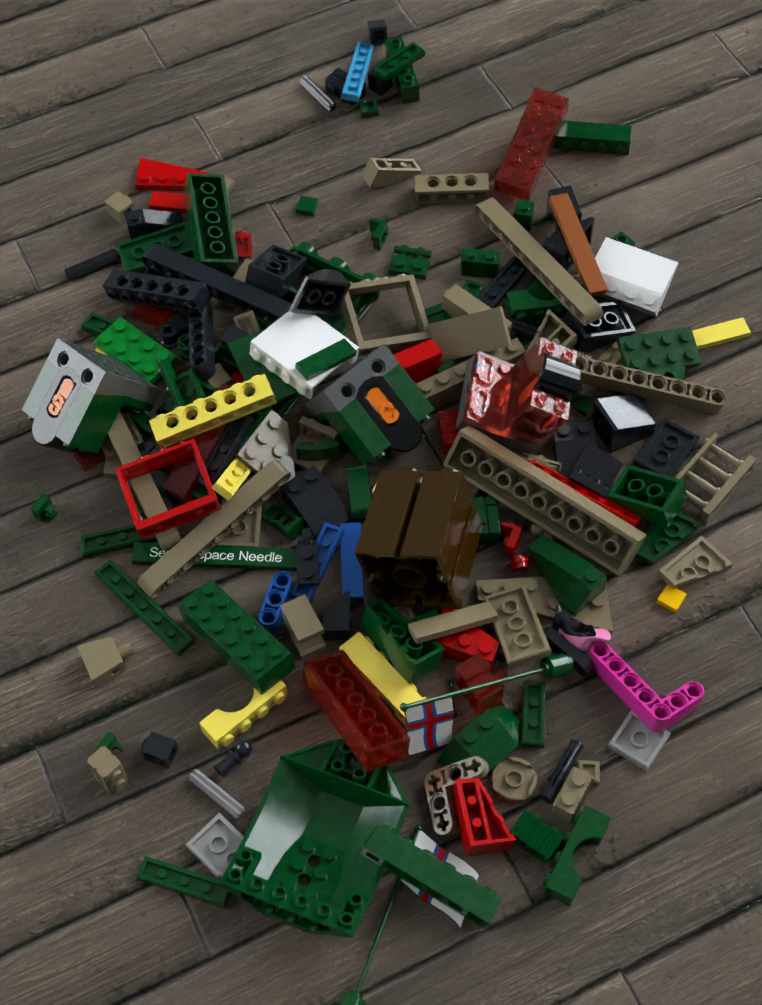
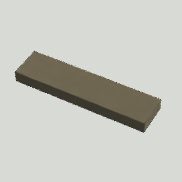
M487 601L409 623L408 630L416 644L498 621V614L491 603Z

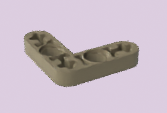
M472 756L431 771L425 777L424 785L433 828L437 834L443 837H451L457 830V821L450 790H452L455 783L452 780V773L460 769L461 777L459 779L484 778L489 771V765L479 756ZM476 763L481 765L478 767V772L472 770L476 768ZM435 778L440 780L436 784L437 788L432 785L433 783H435ZM440 798H444L445 806L443 809L437 810L436 802ZM444 820L449 823L446 826V830L441 829L445 825Z

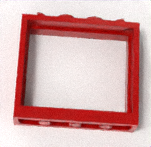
M194 438L185 442L182 441L180 444L170 448H163L157 453L145 455L136 461L125 463V465L115 468L135 527L142 540L221 509ZM194 456L209 495L141 520L128 481Z

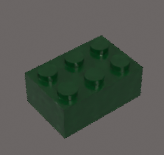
M627 465L608 493V498L614 503L643 517L642 520L669 527L686 500L687 493L684 481L681 479Z

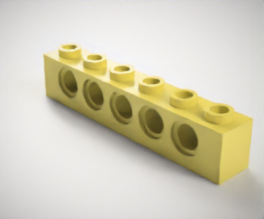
M262 374L253 376L250 380L243 383H236L226 390L216 391L206 398L196 399L189 405L179 406L169 413L159 414L154 419L149 420L156 442L163 449L277 402L266 375ZM255 392L254 395L247 397L249 393ZM231 400H236L233 404H228ZM216 408L215 411L209 412L210 409ZM197 415L194 420H190L192 416ZM178 423L176 427L170 428L173 424Z

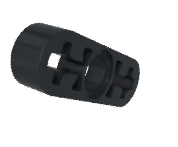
M547 627L544 630L550 649L555 654L563 653L571 656L574 663L573 669L581 676L587 677L595 670L592 661L551 627Z

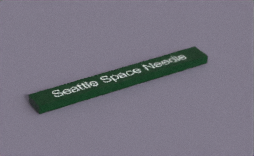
M134 542L131 562L132 564L153 565L173 547L162 551L159 543ZM215 545L192 567L297 571V549Z

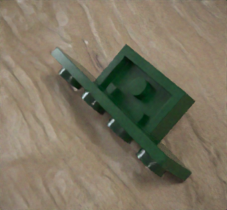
M169 360L157 361L158 371L167 384L166 389L175 402V408L189 405L196 399L206 398L194 369H189L176 377Z

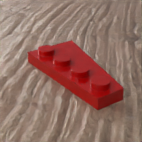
M140 158L135 187L136 190L184 191L187 173H210Z

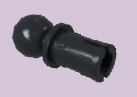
M240 740L237 742L234 748L235 751L228 750V754L214 766V769L220 776L225 777L235 765L241 764V757H248L252 753L253 748L249 741Z

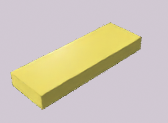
M743 317L692 330L698 350L746 338L751 333Z
M235 458L213 485L212 489L229 501L250 474L251 468L238 458Z

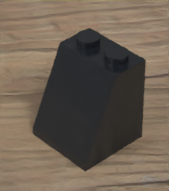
M635 394L594 400L591 420L593 421L595 431L610 453L650 437L654 433L655 419L652 415L648 414L643 401L639 400Z

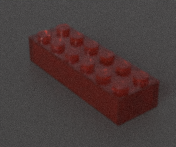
M536 87L534 88L495 177L496 191L525 201L530 200L567 114L569 98Z
M344 650L304 661L302 682L367 772L407 758L410 737Z

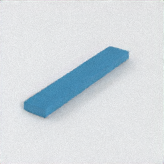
M357 42L341 99L359 103L374 45Z

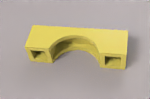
M279 681L263 695L253 687L254 694L251 702L240 711L224 712L216 709L199 722L202 732L218 750L223 746L227 747L233 742L234 737L241 732H246L254 721L266 716L270 708L275 704L279 705L285 700L288 693L286 685L282 681Z

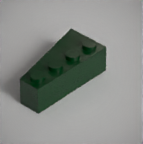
M379 599L366 606L361 622V627L409 684L437 669L445 648L435 640L416 644L408 630V624L412 622L383 599Z

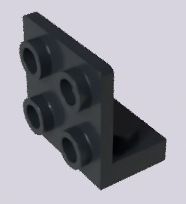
M587 443L568 478L607 498L610 492L609 489L623 462Z

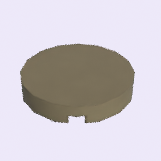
M510 757L500 762L492 772L491 783L493 791L506 802L519 803L527 800L533 795L537 785V775L533 766L526 760L517 757Z

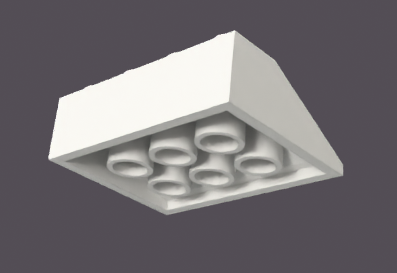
M606 237L595 260L608 290L606 293L597 296L613 302L621 301L624 306L657 317L679 263Z

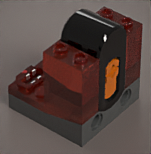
M542 337L515 365L478 350L467 362L456 429L461 430L470 425L509 450L522 454V452L532 454L568 421L570 402L574 398L581 380V370L579 366H576L577 352Z

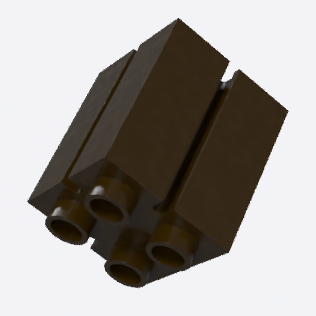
M411 467L380 471L355 550V556L365 577L369 578L368 583L376 600L383 599L390 606L416 607L418 598L421 596L423 599L422 607L461 609L483 527L475 503L471 501L472 495L463 472L453 468H441L439 471H425L422 478L421 473Z

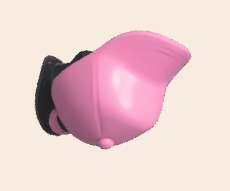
M556 605L553 629L579 651L590 652L594 642L609 641L611 639L608 630L603 628L596 629L593 625H586L576 618L566 617L564 609L560 605Z

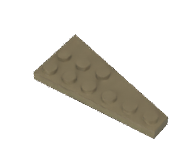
M546 577L476 580L478 604L484 602L483 597L525 584L538 618L553 621L556 614V605L558 604L564 609L566 617L576 618L586 625H593L596 629H606L612 635L613 629L607 585L599 596L579 614L573 616L558 602L556 594L546 582Z

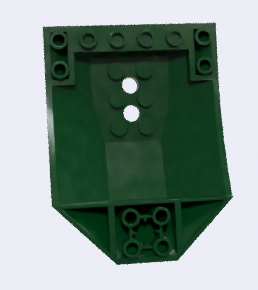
M338 738L280 756L262 801L219 885L262 915L304 932L353 938L385 869L360 854L378 823L390 826L394 829V833L399 835L409 808V804L384 754L349 740ZM314 857L318 858L321 864L318 867H311L307 861ZM301 879H308L311 882V884L308 886H301L298 883V881Z

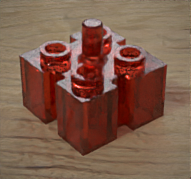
M478 653L456 666V675L458 677H456L455 685L458 690L502 679L507 676V672L502 668L491 674L492 667L487 659L483 660ZM497 684L462 695L468 700L471 709L478 717L485 710L502 705L504 684Z

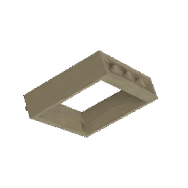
M400 274L391 278L384 276L378 280L371 281L370 279H364L357 283L350 282L351 286L340 309L349 340L359 347L358 357L367 356L383 344L392 352L405 350L432 339L429 323L413 274ZM405 287L419 333L363 341L350 295Z

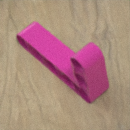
M597 641L591 646L588 658L595 666L594 672L652 731H665L699 707L704 695V688L700 683L690 681L661 699L608 644Z

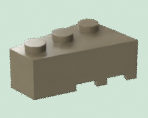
M549 309L520 362L522 372L538 377H543L548 372L547 366L554 352L568 353L577 344V334Z

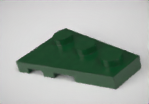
M679 512L669 527L652 523L635 558L652 566L655 565L700 528L701 523Z

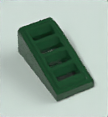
M274 501L262 512L261 518L292 541L302 533V529H306V525L301 517Z

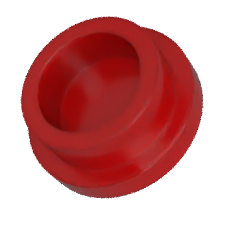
M523 555L514 556L511 558L508 566L512 569V572L523 571L529 567V558L523 557Z

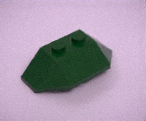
M504 705L485 710L452 738L438 757L437 763L441 767H445L472 756H479L488 763L489 773L518 748L519 720ZM476 763V768L472 770L478 772V767L481 765ZM460 769L452 773V778L461 776Z

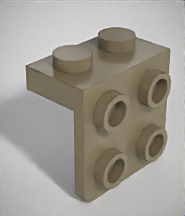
M302 416L299 421L300 434L291 447L293 463L304 469L314 465L322 473L330 459L319 461L298 460L296 455L297 442H309L314 445H318L319 439H333L339 442V435L333 427L325 426L318 423L315 419Z

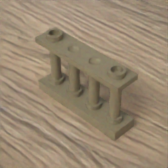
M716 433L710 439L706 438L703 441L698 453L676 476L677 479L683 481L686 479L690 480L712 495V499L709 502H704L686 490V500L700 509L701 516L699 521L705 525L708 524L749 476L757 460L749 455L745 461H740L716 446L718 438ZM712 452L734 466L736 471L733 474H727L704 458ZM699 465L723 480L724 485L721 488H716L694 474L693 471Z

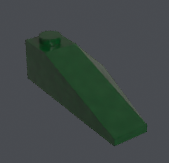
M540 535L527 547L536 565L546 577V582L556 594V599L573 616L579 614L605 590L607 581L605 575L591 563L547 536Z

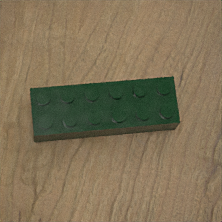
M187 173L184 193L194 259L201 264L233 277L239 262L224 175Z
M212 579L177 604L182 619L261 695L296 669L292 653Z

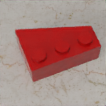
M443 608L441 614L455 610ZM478 627L433 639L445 648L443 657L492 673L499 656L498 649L500 643Z
M479 777L455 780L451 793L465 856L511 850L516 839L513 834H510L504 824L505 820L493 806V801Z

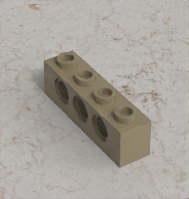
M488 173L414 176L415 205L481 203L489 199Z

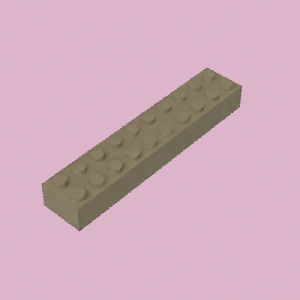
M470 425L459 430L443 463V466L446 468H453L463 472L468 482L618 576H621L629 568L647 536L642 531Z

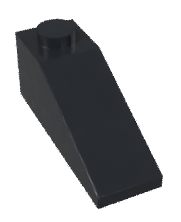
M151 209L124 212L130 239L184 222L182 213Z

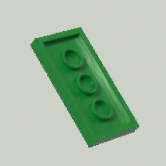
M121 317L93 341L95 347L108 356L114 357L151 384H154L161 377L157 361L169 360L172 366L178 361L175 354Z

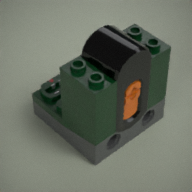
M57 338L22 410L28 414V419L34 421L32 434L34 440L39 445L66 453H76L80 450L86 454L89 452L98 454L122 406L126 408L131 407L139 412L144 410L151 412L162 391L114 357Z
M385 344L359 360L300 407L309 419H315L323 425L329 422L361 465L366 462L371 464L381 457L388 459L397 458L415 449L423 436L420 423L422 424L431 417L429 413L434 410L433 406Z

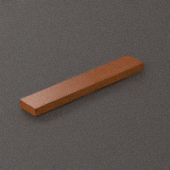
M568 193L550 196L549 203L585 290L591 296L606 293L608 288Z

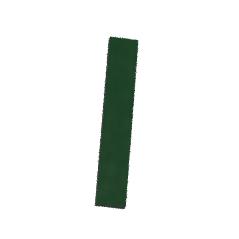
M109 560L94 572L95 576L178 657L195 643L194 639L114 562Z

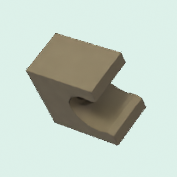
M305 594L280 605L283 625L301 660L326 649V644L320 635L324 633V629Z

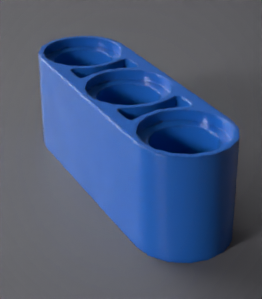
M279 571L274 574L258 616L259 623L271 635L278 632L283 620L280 605L290 601L291 598L290 593L293 589L292 578L286 571ZM281 583H286L285 586H279ZM275 601H279V602H280L279 604H276V605H275V604H272V603L275 602ZM267 620H274L271 623H265Z

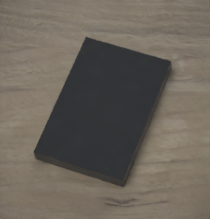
M664 418L634 458L633 465L641 469L673 477L698 443L700 437Z

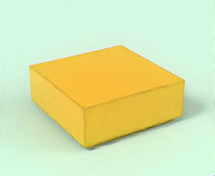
M667 584L657 599V604L676 613L686 598L687 593L677 588L672 589Z

